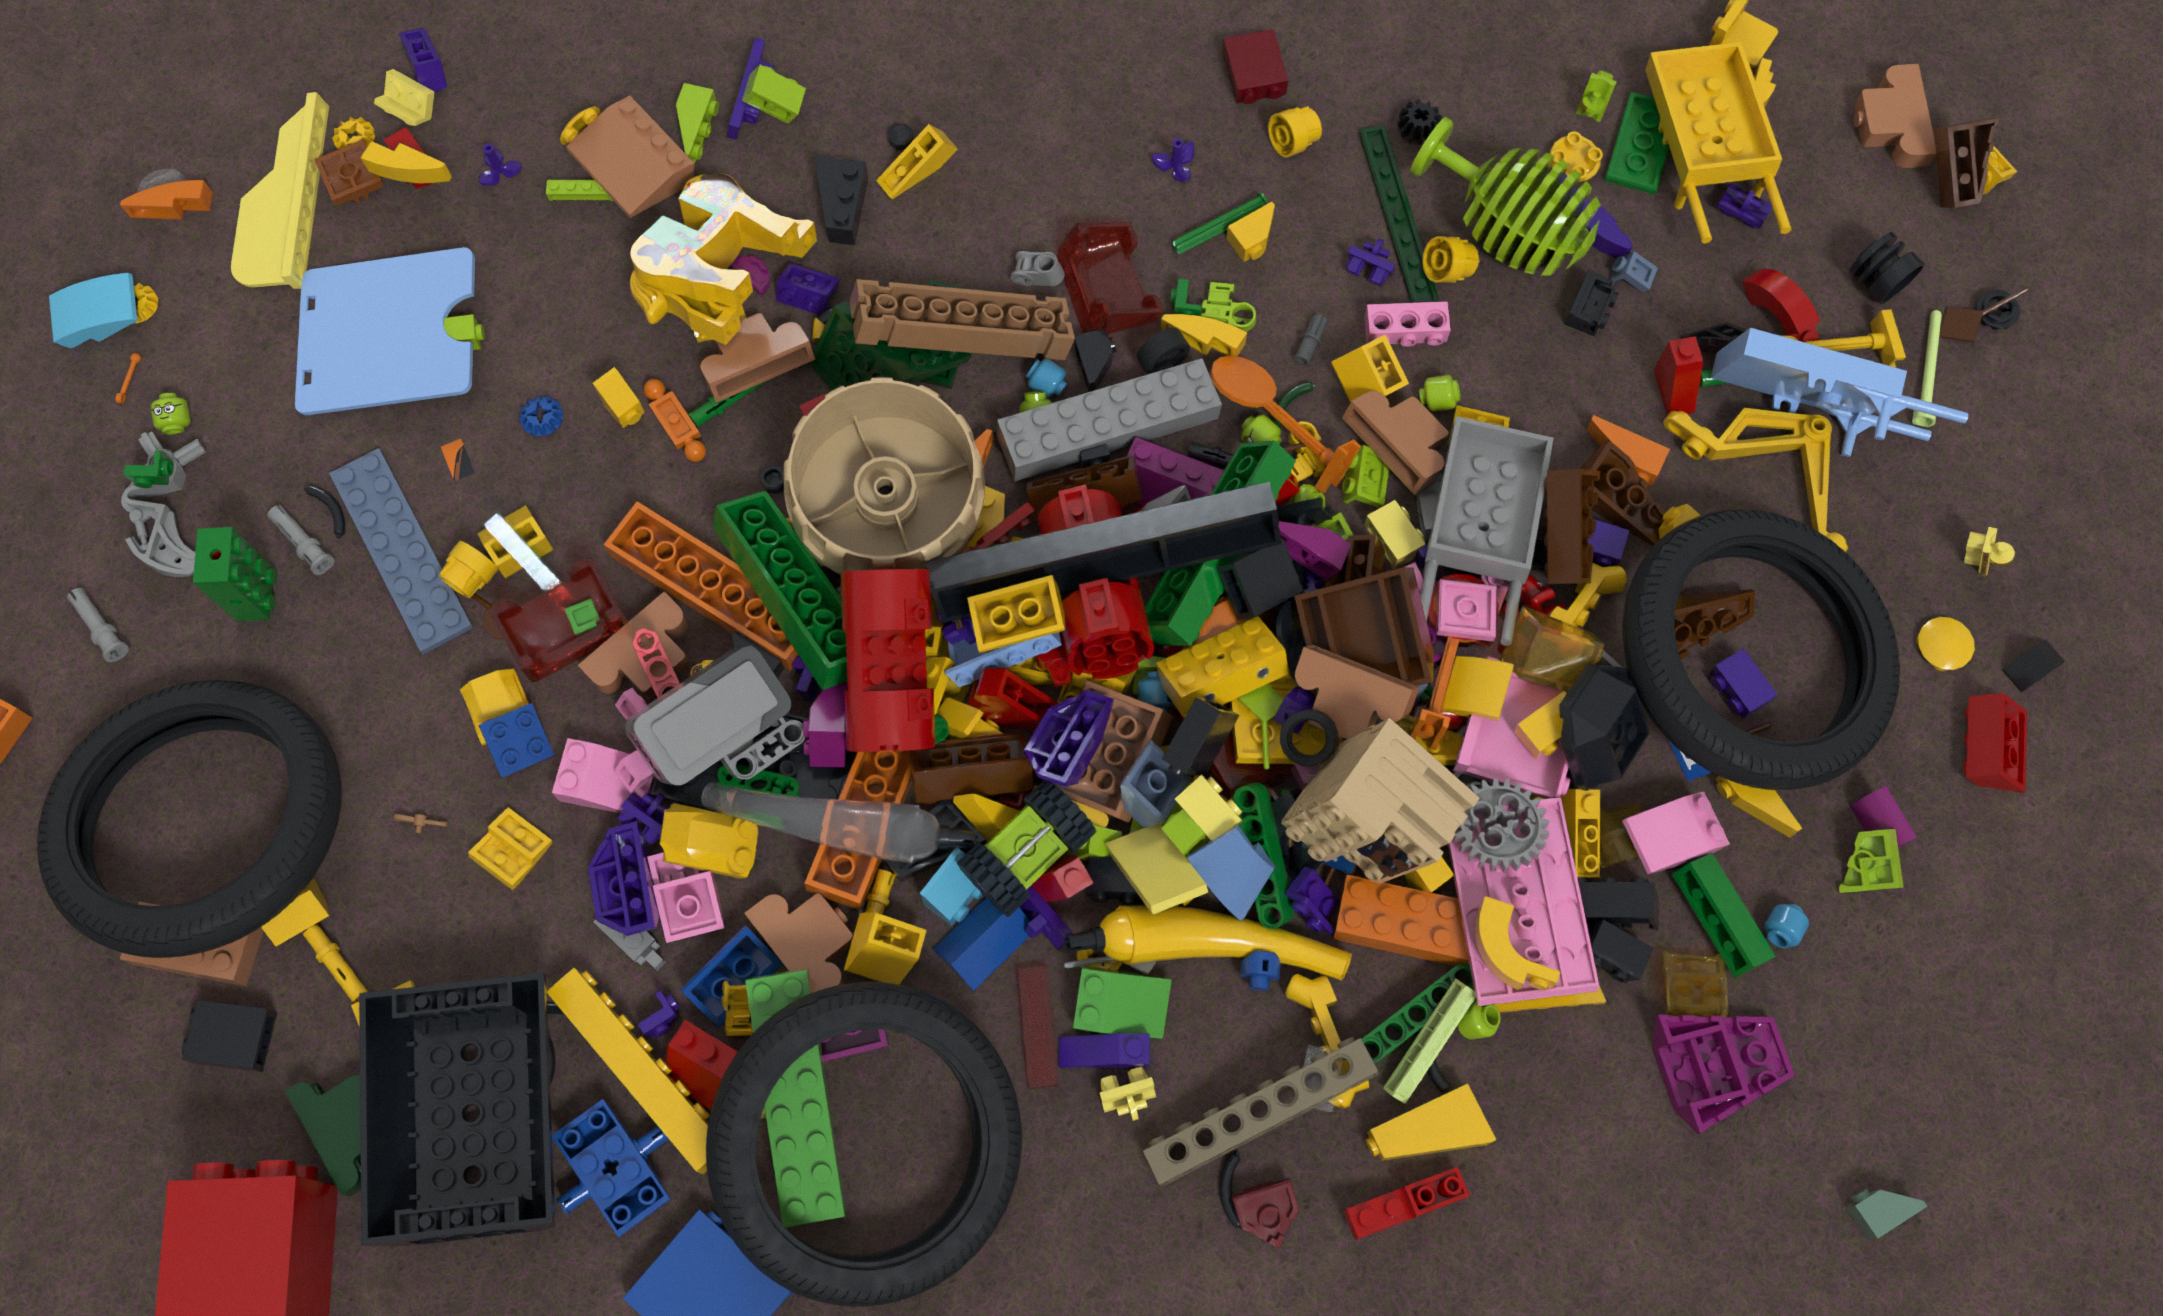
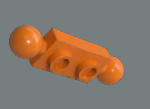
M658 379L648 380L644 385V394L648 399L655 400L649 404V407L677 450L685 446L684 454L688 460L692 462L703 460L706 455V447L702 442L696 440L701 437L700 432L673 391L665 394V385L662 381Z

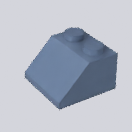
M1152 740L1148 741L1120 783L1123 808L1143 828L1163 823L1177 802L1175 798L1185 790L1191 780L1187 775L1182 777L1168 769L1170 764L1162 760L1165 753Z

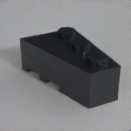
M814 155L829 242L855 245L868 183L866 161Z
M949 799L942 800L881 855V861L896 875L900 882L944 863L956 848L938 849V845L931 844L932 828L939 829L940 825H944L954 830L976 831L975 845L978 842L985 845L986 839ZM959 848L964 853L970 851V849L967 848Z
M1089 857L1088 874L1093 884L1086 887L1085 893L1086 896H1091V901L1107 903L1108 899L1120 900V904L1125 906L1137 905L1138 902L1144 903L1112 857Z
M1577 878L1587 925L1590 922L1604 919L1609 923H1622V927L1632 928V923L1650 924V929L1659 930L1658 893L1654 882H1649L1646 878H1632L1630 882H1618V879L1602 878L1600 882H1588V879Z

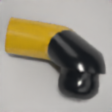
M826 307L814 318L812 341L814 343H818L833 307Z

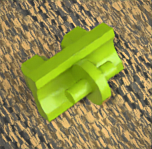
M1599 71L1598 74H1591L1576 114L1586 115L1587 117H1592L1597 122H1601L1617 82L1612 80V74L1604 71Z

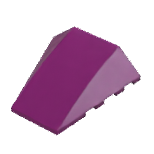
M1656 1015L1653 1046L1656 1061L1673 1109L1697 1134L1702 1133L1710 1126L1720 1122L1733 1112L1795 1076L1774 1017Z

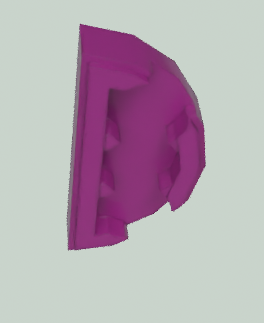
M753 255L749 257H736L728 268L730 270H745L749 272L753 289L763 297L770 284L766 265L762 260Z

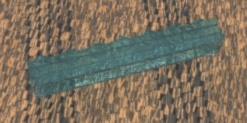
M498 511L484 522V526L565 614V608L580 603Z

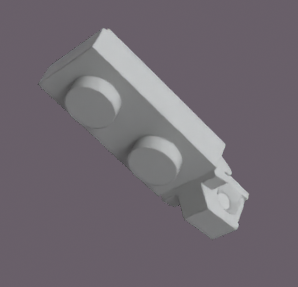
M597 920L594 921L634 962L642 965L647 961L657 971L666 963L655 952L660 946L647 931L626 936L597 922Z

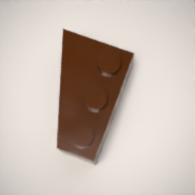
M1986 118L1934 128L1941 208H1957L1981 203L1988 169H1986L1990 152L1993 151V136L1995 127L1999 125L2000 118Z
M1376 534L1352 535L1348 537L1347 542L1351 546L1343 566L1338 573L1332 576L1330 581L1326 582L1324 588L1382 573L1385 550Z

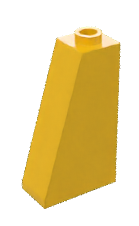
M1466 1084L1367 1132L1369 1138L1366 1139V1144L1373 1156L1378 1155L1380 1161L1485 1146L1494 1142L1496 1138L1469 1085Z

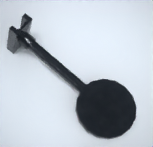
M1321 497L1276 506L1278 520L1281 522L1309 526L1312 523L1332 520L1333 509L1331 507L1323 508V499ZM1293 559V566L1303 588V591L1299 594H1303L1305 567ZM1295 596L1292 597V600L1281 604L1276 620L1277 640L1285 648L1288 668L1292 661L1299 629L1302 628Z

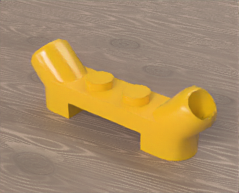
M1593 563L1591 583L1577 584L1575 592L1579 593L1570 608L1565 610L1556 606L1544 625L1541 637L1554 642L1560 656L1574 657L1580 653L1584 646V640L1578 625L1584 626L1589 617L1590 608L1596 609L1602 595L1620 593L1624 590L1627 583L1625 570L1619 565L1601 567Z
M1299 974L1293 975L1285 992L1286 997L1312 1009L1313 1018H1310V1023L1315 1035L1321 1034L1324 1042L1321 1051H1326L1329 1055L1339 1050L1337 1045L1341 1041L1327 1008L1334 1005L1337 999L1327 976L1323 975L1310 980ZM1338 1060L1334 1064V1073L1339 1076L1346 1075L1350 1070V1063L1346 1060ZM1369 1081L1350 1089L1328 1102L1340 1108L1350 1107L1355 1093L1368 1089Z

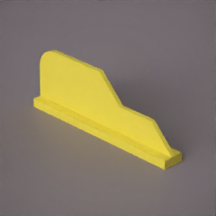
M317 92L307 93L305 106L280 128L274 169L241 198L231 272L234 278L244 286L290 285L293 289H301L303 274L307 270L320 172L314 159L323 155L329 105Z

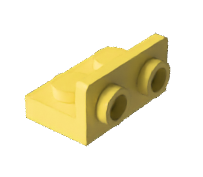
M392 69L386 72L384 95L375 98L374 104L384 109L385 112L404 120L406 124L416 126L431 119L434 91Z

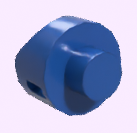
M1254 951L1241 961L1240 977L1249 979V989L1268 991L1269 982L1280 979L1281 963L1279 957L1271 952Z

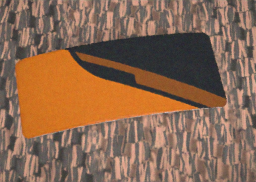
M462 439L441 446L454 481L475 473Z

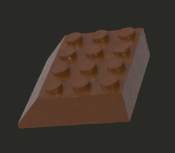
M1402 567L1295 595L1306 646L1315 645L1416 686L1433 682L1434 651L1413 567Z

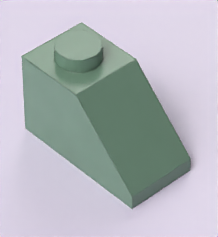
M1864 1189L1851 1197L1854 1203L1846 1207V1209L1869 1241L1880 1238L1928 1206L1923 1200L1884 1190L1869 1192L1867 1189Z

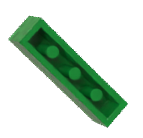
M1713 853L1690 862L1672 874L1734 978L1776 957Z

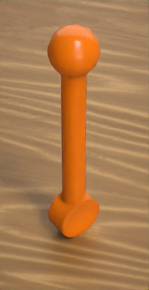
M133 353L130 356V367L121 391L115 397L117 403L124 404L126 391L136 364L141 361V355L138 353Z

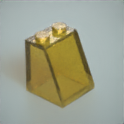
M1522 606L1515 623L1512 644L1505 646L1501 659L1506 663L1514 664L1513 672L1519 679L1568 692L1586 664L1596 665L1602 658L1604 643L1591 632Z

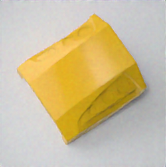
M515 669L494 671L469 681L460 689L482 746L486 745V742L479 728L480 724L529 704Z

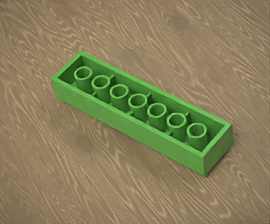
M809 968L758 976L745 980L753 1033L775 1013L794 1001L813 993ZM818 1044L801 1055L784 1072L772 1089L764 1106L784 1227L845 1217L846 1214L821 1044Z

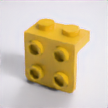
M1730 0L1724 10V13H1726L1725 17L1719 16L1712 27V31L1715 34L1709 45L1742 42L1751 68H1754L1776 38L1778 30L1744 11L1749 0Z

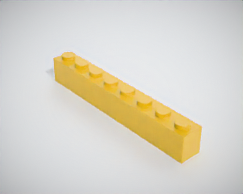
M573 968L547 991V994L694 1170L705 1174L707 1172L706 1137L708 1121L706 1119L710 1116L700 1103L694 1105L689 1100L688 1096L691 1092L680 1080L676 1083L668 1075L672 1070L663 1059L659 1058L656 1060L651 1055L650 1051L653 1050V1047L642 1035L639 1038L635 1036L631 1031L635 1026L624 1014L619 1016L613 1010L616 1004L606 992L600 994L594 987L598 984L595 978L587 970L582 973Z

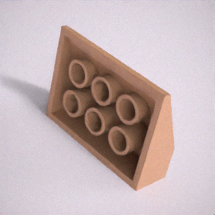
M631 96L607 107L566 146V150L629 218L683 190L686 182L694 177V162Z
M1087 681L1083 691L1090 690L1114 699L1104 736L1078 784L1067 787L1054 784L1064 794L1066 793L1070 799L1130 823L1132 816L1123 808L1120 783L1148 741L1152 740L1159 748L1161 747L1173 716L1163 709Z

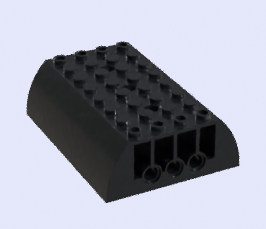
M544 973L359 993L361 1245H423L535 1232L554 1227L555 1205L546 975ZM470 1045H476L478 1048L477 1057L473 1061H466L463 1055L465 1049ZM472 1105H477L480 1109L478 1119L474 1122H468L465 1118L466 1110ZM477 1166L481 1170V1178L477 1183L470 1184L466 1178L467 1172L470 1168Z

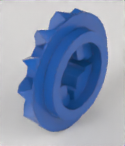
M537 395L535 399H527V404L520 408V423L523 429L533 436H547L555 432L563 421L562 407L558 401H555L549 395L547 397ZM539 407L542 408L544 413H547L543 415L542 423L535 416L538 415Z

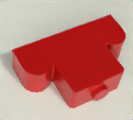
M1006 668L983 669L980 679L974 681L967 705L982 711L983 715L981 717L993 721L999 727L1005 729H1027L1031 735L1034 734L1048 708L1059 704Z

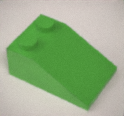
M1085 965L1082 967L1073 1028L1108 1034H1150V1038L1163 1039L1172 979Z

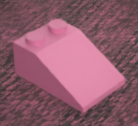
M567 738L552 794L560 802L621 813L623 809L621 805L631 793L614 770L620 761L629 754L595 743ZM654 775L645 785L633 793L640 798L645 793L649 794Z
M1704 791L1684 796L1622 821L1647 874L1695 861L1730 845L1724 829L1721 827Z

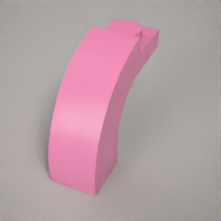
M630 688L623 692L615 706L627 720L630 716L644 708L646 702L633 688ZM637 750L624 757L614 770L630 793L641 788L654 775Z

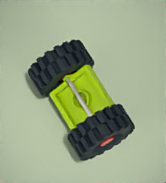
M1043 780L1024 798L1023 801L1026 803V806L987 844L982 845L978 842L957 862L960 870L992 905L1007 917H1010L1030 897L1027 889L1068 849L1076 853L1097 832L1086 814L1078 808L1079 806L1066 793L1064 794L1058 786L1047 780Z

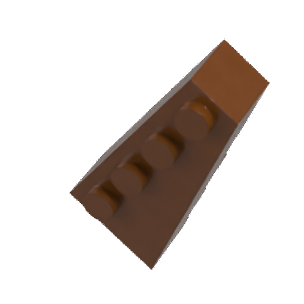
M1134 455L1033 480L1027 483L1026 488L1031 507L1035 510L1033 512L1035 520H1038L1042 508L1059 496L1058 491L1086 485L1087 489L1108 492L1119 501L1120 505L1142 501L1143 485Z
M1587 469L1547 470V477L1544 480V490L1547 493V505L1544 509V517L1547 521V534L1544 538L1546 550H1548V561L1545 564V576L1548 578V584L1591 583L1594 547L1592 544H1589V538L1593 537L1596 529V521L1591 516L1593 506L1598 505V493H1594L1593 489L1594 481H1600V471Z

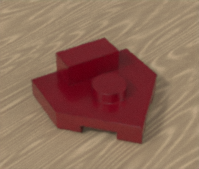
M1286 1178L1277 1182L1268 1181L1243 1189V1193L1231 1196L1239 1226L1271 1245L1280 1248L1287 1229L1299 1211L1291 1179Z

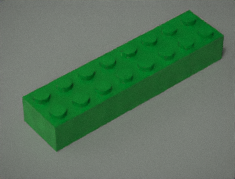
M1275 440L1240 444L1211 495L1270 482L1274 500L1276 501L1278 492L1283 483L1290 477L1291 469L1296 460ZM1241 554L1166 571L1145 607L1153 642L1157 645L1191 646L1198 638L1199 631L1205 620L1212 614L1213 606L1217 599L1225 591L1216 567Z
M767 491L716 505L713 530L821 689L825 690L847 682L846 631L843 632L842 598L812 555L807 551Z

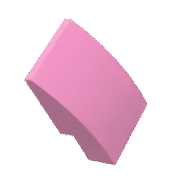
M664 853L647 857L666 943L725 928L714 873L663 862Z

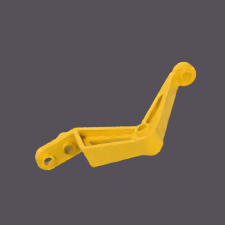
M1744 408L1719 439L1714 436L1711 430L1701 427L1692 421L1691 417L1683 411H1671L1663 421L1665 428L1685 442L1682 445L1683 452L1695 460H1699L1703 455L1709 460L1800 450L1812 528L1828 537V539H1831L1846 553L1848 546L1845 538L1838 533L1826 531L1830 439L1832 432L1831 423L1826 417ZM1747 426L1793 431L1792 435L1737 440V437Z

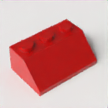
M2004 693L1969 696L1968 707L1965 709L1968 730L1964 737L1967 761L1963 764L1966 779L1977 786L2026 793L2027 710Z
M684 1020L667 1047L666 1064L672 1070L668 1075L675 1083L680 1080L691 1092L689 1097L711 1110L719 1084L738 1051Z

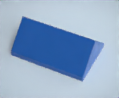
M985 898L933 951L975 991L1029 938V935L1024 930L1028 927L1027 924L1030 920L1020 908L1010 917H1007Z
M745 925L681 991L719 1028L726 1020V1010H724L721 1003V997L724 996L722 991L723 982L727 980L729 985H746L745 980L748 978L773 974L783 963Z

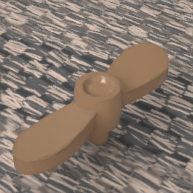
M394 814L393 816L394 821L413 823L416 826L415 833L421 834L422 827L426 825L447 827L448 823L446 821L427 820V816L415 814V817Z

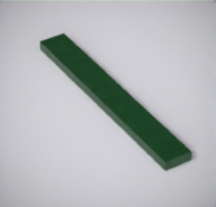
M1385 125L1360 129V139L1411 303L1440 302L1434 282L1426 276L1423 269L1424 248Z

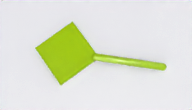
M1266 684L1239 697L1238 700L1261 721L1264 768L1269 769L1267 722L1276 715L1284 698L1270 685Z

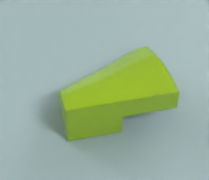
M1896 829L1858 833L1855 841V851L1849 858L1847 864L1849 868L1844 882L1839 886L1840 893L1903 887Z

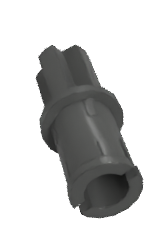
M1314 315L1306 333L1301 335L1302 342L1294 356L1295 362L1304 366L1310 365L1316 347L1321 345L1320 338L1328 323L1327 318L1323 317V315Z

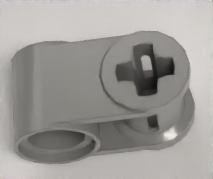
M1019 251L1016 254L1017 264L1015 271L1011 274V280L1014 283L1025 286L1052 287L1063 281L1065 272L1053 253Z

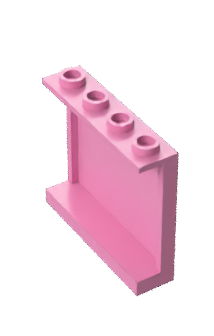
M1487 657V659L1499 661L1498 659ZM1513 671L1499 722L1470 714L1453 771L1491 783L1494 778H1497L1501 786L1504 785L1506 779H1509L1511 788L1520 783V792L1524 793L1527 790H1532L1531 795L1543 799L1558 798L1561 794L1566 795L1570 778L1566 777L1569 766L1563 751L1562 738L1558 743L1560 748L1548 757L1542 754L1535 759L1514 733V730L1518 723L1563 691L1567 693L1570 688Z

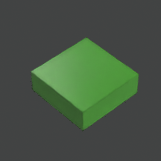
M591 598L565 608L576 636L603 626Z

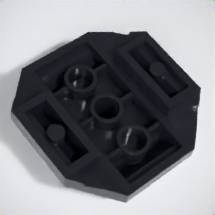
M1586 664L1559 704L1560 718H1563L1561 731L1562 747L1576 789L1589 791L1600 784L1620 780L1650 734L1637 690L1631 682L1628 669L1617 666Z

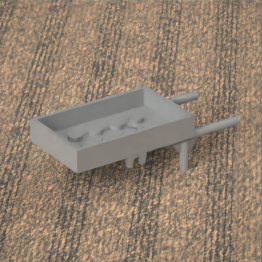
M1456 416L1451 431L1441 485L1437 495L1435 514L1425 558L1426 563L1422 574L1423 584L1420 597L1426 622L1438 565L1509 581L1508 589L1504 597L1507 601L1500 643L1505 646L1512 644L1522 584L1526 582L1533 560L1545 491L1544 480L1547 477V470L1549 468L1553 437Z

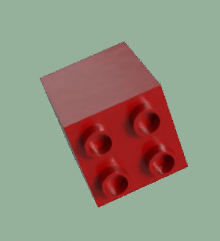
M290 1160L258 1161L256 1170L234 1169V1164L198 1163L193 1165L192 1180L167 1181L155 1316H329L338 1196L337 1186L319 1182L318 1167L297 1166L296 1161Z

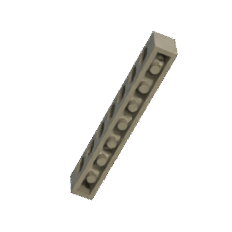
M1353 1037L1348 1038L1337 1045L1339 1050L1329 1055L1326 1051L1321 1052L1310 1059L1312 1064L1302 1069L1299 1065L1294 1066L1283 1073L1285 1078L1275 1083L1272 1079L1267 1080L1256 1087L1258 1092L1248 1097L1245 1093L1240 1094L1229 1101L1231 1106L1221 1111L1218 1107L1213 1108L1202 1115L1204 1120L1194 1125L1191 1121L1186 1122L1175 1129L1177 1134L1167 1139L1162 1135L1148 1143L1150 1148L1143 1152L1158 1184L1165 1186L1379 1075L1361 1038L1356 1041ZM1338 1060H1346L1350 1063V1070L1346 1075L1339 1076L1334 1073L1333 1067ZM1311 1074H1319L1323 1079L1321 1087L1316 1090H1311L1306 1085L1307 1078ZM1284 1088H1292L1295 1091V1099L1289 1104H1283L1279 1099L1280 1092ZM1257 1102H1265L1268 1106L1267 1114L1263 1118H1255L1252 1112L1253 1106ZM1230 1116H1238L1241 1121L1240 1128L1236 1132H1228L1225 1126L1226 1120ZM1209 1129L1214 1136L1213 1142L1209 1146H1201L1199 1134L1203 1130ZM1182 1143L1186 1147V1155L1182 1160L1176 1161L1172 1157V1149L1176 1144Z

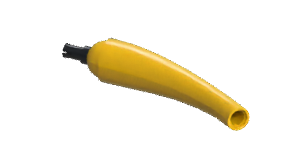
M1146 905L1119 906L1101 921L1099 927L1090 928L1086 932L1066 933V938H1064L1065 948L1068 953L1092 949L1094 952L1103 951L1108 957L1122 961L1127 965L1198 957L1246 958L1254 951H1265L1277 954L1282 964L1309 969L1341 981L1347 973L1352 958V953L1281 928L1268 929L1260 922L1244 918L1240 921L1233 915L1181 906H1173L1156 914H1152Z

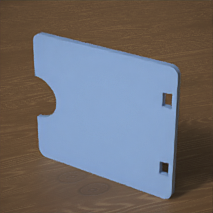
M463 247L306 271L303 274L300 299L295 392L296 410L303 415H314L467 393L472 387L473 344L451 338L445 331L444 318H447L449 312L456 304L464 299L474 297L475 255L473 252ZM309 298L315 299V310H308ZM305 372L312 373L311 384L304 385Z

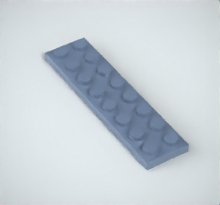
M378 448L330 472L329 474L420 652L425 654L474 628L455 591L438 577L443 568L382 451Z

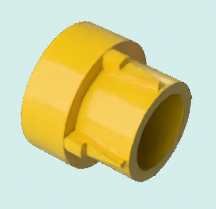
M1309 106L1303 108L1296 107L1272 115L1268 123V133L1276 152L1282 157L1287 158L1305 151L1307 146L1318 141L1322 134V126L1318 115Z
M1446 236L1432 238L1424 249L1422 260L1426 276L1436 283H1455L1457 280H1464V278L1470 277L1475 273L1480 262L1476 247L1468 243V240H1460V237Z
M459 541L448 554L447 563L438 577L454 591L470 599L478 589H481L484 584H488L498 571V568L481 552L469 544Z

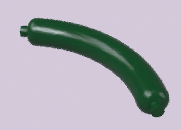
M1307 381L1296 385L1280 398L1277 405L1286 410L1294 399L1311 392L1315 388V384ZM1271 416V420L1281 429V423Z

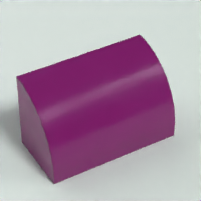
M1887 786L1872 792L1850 805L1865 831L1896 829L1898 848L1917 838Z

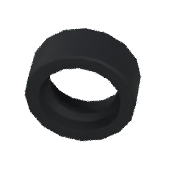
M1177 328L1165 329L1152 336L1140 347L1137 352V360L1147 374L1155 373L1180 364L1188 355L1190 345Z
M1305 709L1292 714L1284 722L1280 731V744L1283 753L1292 762L1300 766H1314L1326 761L1334 754L1338 745V730L1335 722L1328 714L1315 709ZM1305 720L1319 723L1326 733L1324 748L1319 753L1313 755H1305L1299 752L1292 741L1294 728Z

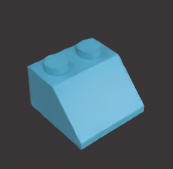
M957 847L920 892L924 906L951 926L955 921L960 923L966 917L970 910L967 906L973 898L978 900L982 896V893L957 865V862L966 855Z

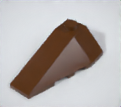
M1747 589L1679 595L1675 609L1674 628L1680 658L1683 659L1688 656L1687 649L1697 643L1702 647L1710 643L1709 637L1720 630L1727 633L1752 618L1754 614L1755 591Z

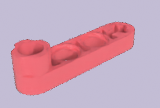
M646 628L637 631L633 640L634 650L657 698H659L666 688H674L680 683L655 631L652 632ZM646 636L648 640H654L650 649L646 650L638 646L642 643V637ZM660 651L661 656L652 657L647 662L644 661V657H649V655ZM659 661L666 665L667 672L664 676L655 677L650 673V667L654 662Z

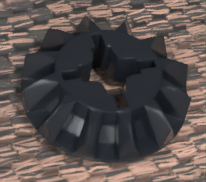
M1989 290L1979 297L1974 309L1982 311L2011 294L2003 290ZM2014 299L1998 308L2000 311H2003L1998 317L1993 310L1982 316V320L1985 322V326H1993L1995 331L2000 328L2008 329L2018 320L2020 306L2017 300Z

